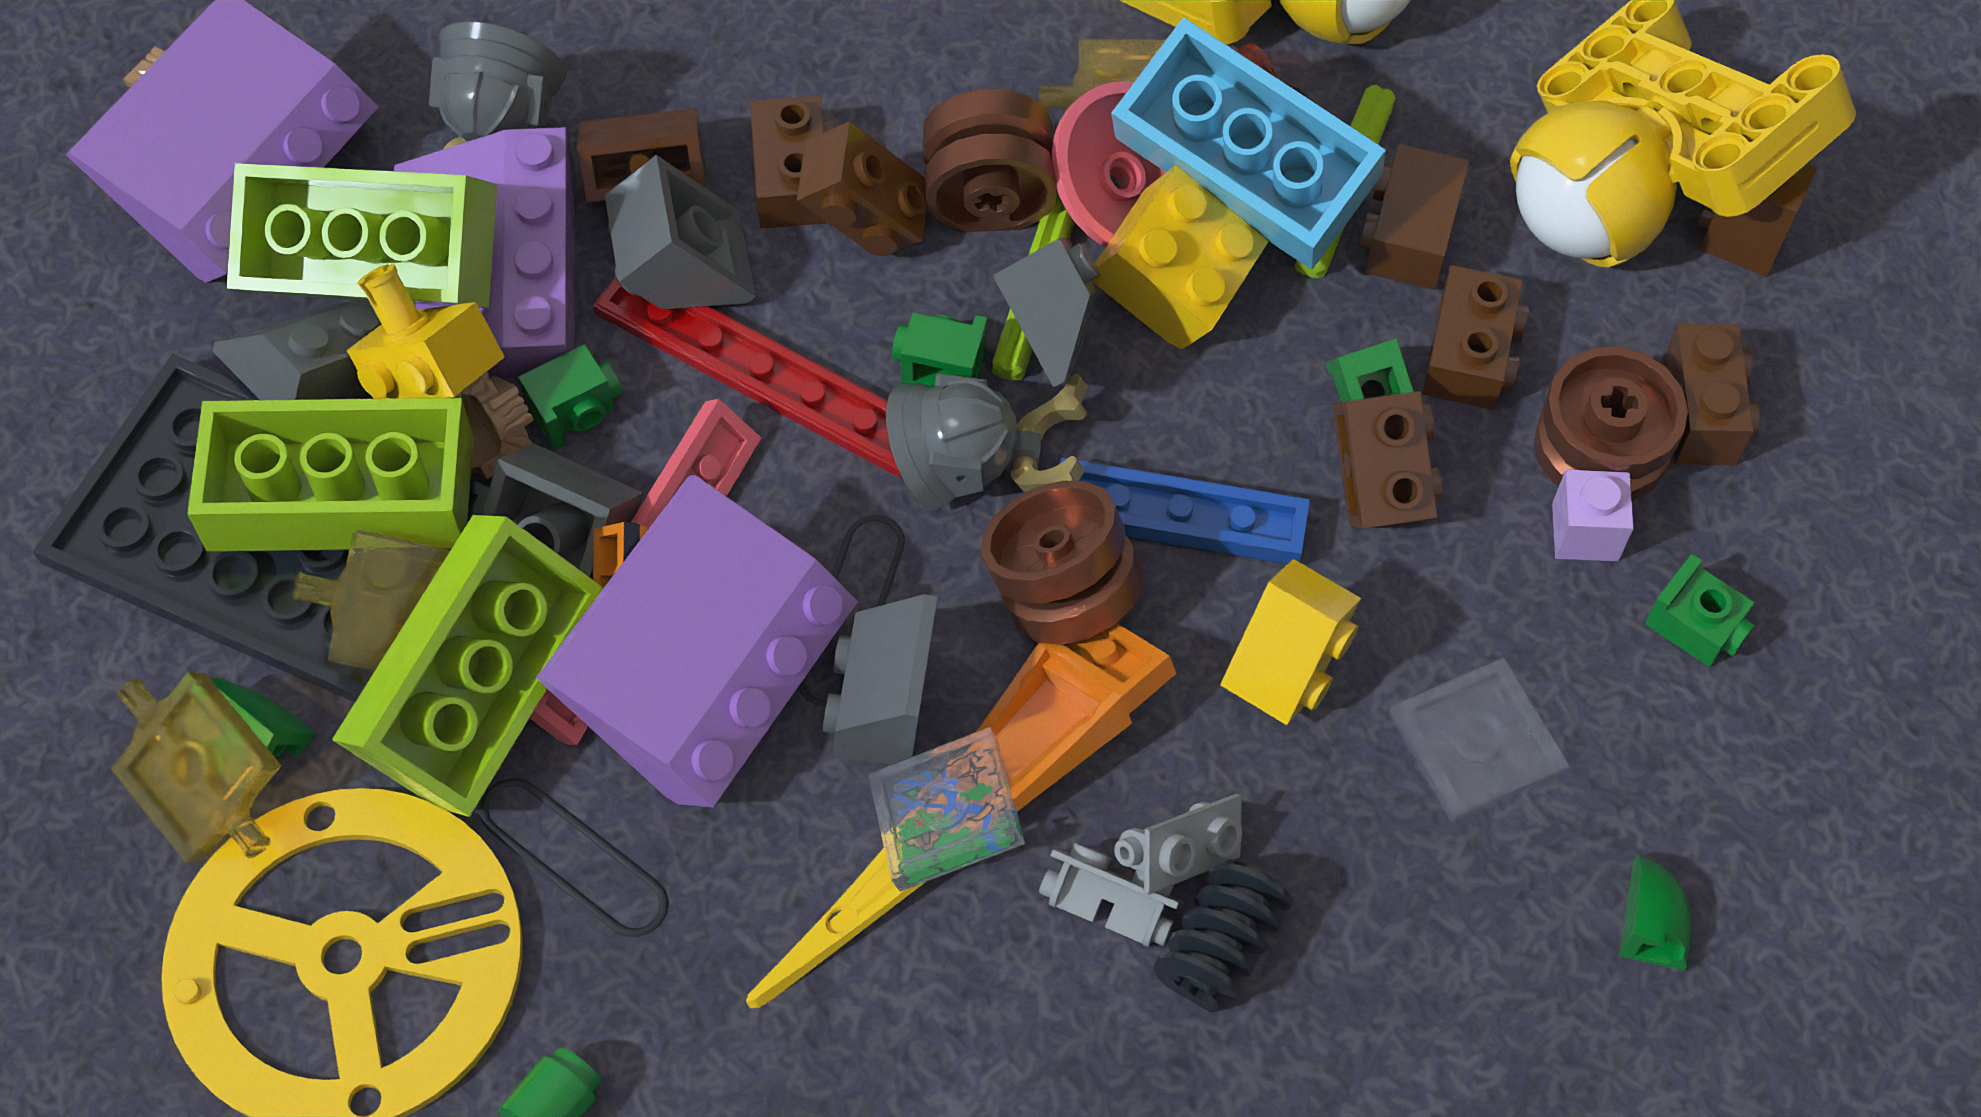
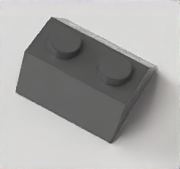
M657 155L605 195L609 218L608 230L612 237L616 263L615 274L618 282L628 293L634 296L640 295L661 309L748 303L756 297L739 210Z
M1059 238L993 275L1053 387L1065 382L1074 374L1097 296V290L1092 280L1101 276L1084 243H1078L1073 246L1069 238Z
M365 300L316 307L214 342L213 352L259 400L370 399L372 396L362 387L357 375L358 370L346 350L379 327L381 322L374 309Z
M533 443L498 458L482 515L509 518L593 579L594 529L622 522H631L638 511L643 492Z
M923 594L856 612L852 636L839 634L833 673L845 675L841 695L828 694L823 723V732L834 734L832 757L911 767L938 596Z

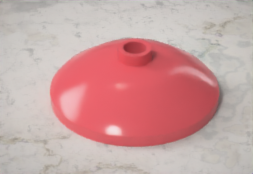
M1110 82L1097 86L1083 94L1065 111L1053 139L1052 165L1059 196L1075 223L1090 238L1105 248L1143 191L1166 173L1115 138L1111 113L1134 82ZM1110 175L1116 178L1120 185V189H1118L1113 184Z

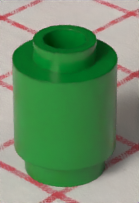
M559 1047L551 1057L542 1056L498 1108V1112L501 1117H583L596 1102L593 1093L602 1082L598 1074L583 1059L573 1052Z

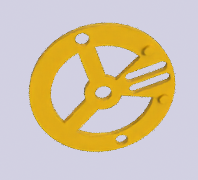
M356 788L317 793L289 802L252 821L224 843L200 869L186 890L175 912L167 936L162 966L163 1003L174 1042L197 1078L216 1097L248 1117H362L353 1114L351 1101L353 1096L364 1088L377 1089L381 1094L379 1108L373 1114L364 1117H406L432 1103L455 1086L478 1063L503 1026L514 1000L522 965L523 934L516 897L504 869L482 838L465 822L427 800L384 789ZM321 806L334 809L335 819L327 829L313 831L307 827V817L312 810ZM342 840H373L390 843L420 855L442 872L378 924L362 913L340 911L328 914L310 926L237 906L252 885L280 862L306 849ZM494 893L504 897L503 906L493 913L413 933L403 929L405 919L413 913ZM499 924L510 928L509 937L500 944L421 964H413L408 959L411 949L419 944ZM344 939L359 943L362 949V956L359 964L352 971L345 974H333L325 969L324 956L327 949L333 943ZM219 945L296 966L298 976L305 987L316 997L328 1001L340 1079H309L279 1071L263 1063L241 1045L228 1026L218 1000L215 971ZM387 971L460 985L461 989L454 1004L435 1031L409 1054L383 1067L371 992L381 983Z

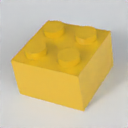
M1175 165L1148 186L1140 195L1095 262L1101 276L1092 280V282L1165 341L1183 350L1214 328L1269 240L1180 167Z

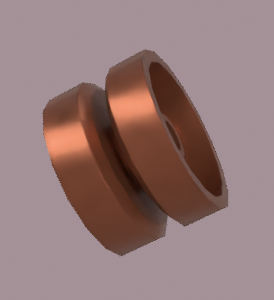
M978 89L954 95L935 106L924 120L922 140L923 158L926 164V205L935 220L953 230L961 232L1021 230L1038 222L1055 206L1058 190L1052 165V120L1045 107L1028 95L1005 89Z
M1614 346L1591 348L1570 358L1554 376L1546 403L1538 419L1534 445L1540 466L1553 484L1558 487L1565 470L1629 472L1631 501L1651 492L1665 475L1671 462L1672 454L1677 449L1684 434L1688 408L1683 388L1667 367L1643 352Z
M1063 480L1038 486L1009 502L992 518L982 535L980 555L1001 593L1002 600L1020 634L1037 643L1063 645L1089 639L1114 626L1133 608L1143 589L1144 569L1134 546L1125 534V526L1118 510L1106 490L1090 482Z

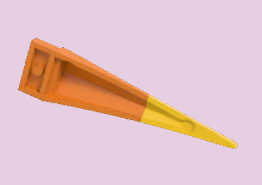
M1118 623L1089 639L1063 645L1038 643L1009 687L949 768H953L960 761L967 760L976 753H979L977 757L981 760L994 755L1001 771L999 779L1003 780L1004 790L1006 791V795L1001 798V801L1009 803L1011 814L1008 816H1012L1130 726L1132 721L1129 714L1176 675L1172 660L1168 654ZM972 757L968 761L957 765L955 770H949L948 780L958 785L960 789L959 810H966L976 806L986 810L987 805L996 808L997 813L995 812L992 816L994 819L990 832H992L997 826L1008 819L1004 815L1009 813L1007 804L1000 803L998 800L1004 794L1001 781L991 782L993 779L998 778L999 775L997 763L992 760L993 757H990L979 765V761ZM972 761L979 771L993 768L980 777V787L986 786L987 789L997 788L992 797L988 798L983 804L962 802L963 799L969 798L971 792H975L978 789L974 780L959 782L971 774ZM973 769V774H974V776L969 777V778H974V777H975V771H974V769ZM941 777L936 785L949 790L953 794V790L942 783L943 777ZM930 791L928 794L931 797H925L923 800L927 803V806L920 804L917 807L927 809L937 806L949 809L950 803L946 797ZM989 808L982 817L974 822L980 823L985 821L994 810ZM943 811L915 812L906 821H914L924 815L929 817L940 815L937 820H942L944 824L965 823L962 827L951 831L950 836H959L962 832L969 829L970 831L973 830L969 837H976L980 833H984L985 822L979 824V828L977 824L970 823L969 826L968 821L975 820L977 817L948 821L945 819L946 812ZM906 822L900 829L905 828L907 826ZM899 829L896 833V838L901 841L900 850L902 852L905 847H902V844L906 840H901L900 836L904 832ZM947 830L934 834L933 847L928 849L922 839L908 845L911 848L918 846L919 850L924 849L927 853L932 852L935 849V844L940 842L941 838L939 837L946 835ZM893 836L826 914L748 994L746 1002L749 1008H760L777 997L942 870L941 866L937 871L921 874L918 880L906 881L902 874L906 866L901 865L902 861L898 850L899 842ZM929 837L924 838V839H926V840H925L926 844L929 845V846H931V845H930V844H931V843H930V842H931V838H929ZM842 910L828 922L833 913Z

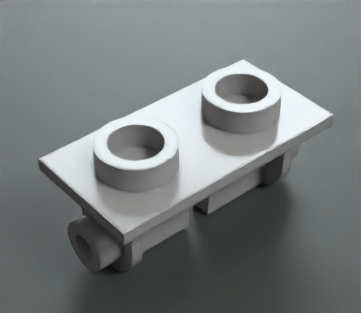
M1236 793L1213 803L1199 802L1194 804L1189 812L1143 830L1138 828L1126 830L1115 845V856L1123 866H1130L1133 869L1144 872V893L1149 895L1211 870L1221 863L1225 864L1230 859H1238L1240 857L1242 839V795Z
M1074 842L1070 853L1063 850H1052L1050 856L1064 863L1060 873L1049 868L1042 881L1039 893L1050 898L1049 905L1094 922L1102 900L1105 899L1114 903L1105 928L1136 940L1147 947L1150 946L1151 942L1162 946L1165 945L1174 921L1163 917L1166 907L1170 906L1174 909L1182 908L1184 901L1170 896L1174 885L1149 895L1144 893V872L1136 870L1133 879H1129L1110 871L1108 866L1112 858L1108 855Z

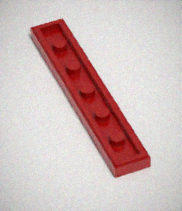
M617 277L614 278L594 303L593 310L595 315L889 473L902 478L890 448L886 426L887 400L710 306L661 309L640 295L634 296L628 293L618 282Z

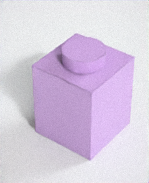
M1565 470L1552 503L1555 559L1619 561L1633 531L1629 472Z

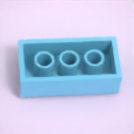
M1184 17L1111 113L1114 134L1117 140L1165 172L1175 165L1180 167L1269 240V242L1311 270H1313L1383 175L1386 153L1384 148Z

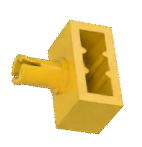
M395 264L381 266L360 278L357 283L367 296L381 325L346 351L358 370L357 375L362 387L373 399L455 397L505 357L476 302L417 310L397 273L398 270Z
M1292 559L1268 582L1220 685L1285 725H1288L1304 707L1314 711L1326 695L1333 681V677L1325 673L1332 657L1340 660L1358 631L1359 626L1350 620L1361 598L1297 560Z

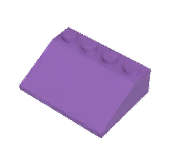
M214 0L65 155L197 278L207 283L228 273L235 163L324 168L376 111L378 106L334 62L245 0Z
M566 127L503 130L394 165L395 172L467 175L497 184L489 308L479 309L505 357L487 371L489 378L493 375L499 378L518 377L574 350L575 163ZM414 304L417 310L442 306Z
M690 475L536 679L666 798L680 805L714 807L858 601L814 557L698 476Z

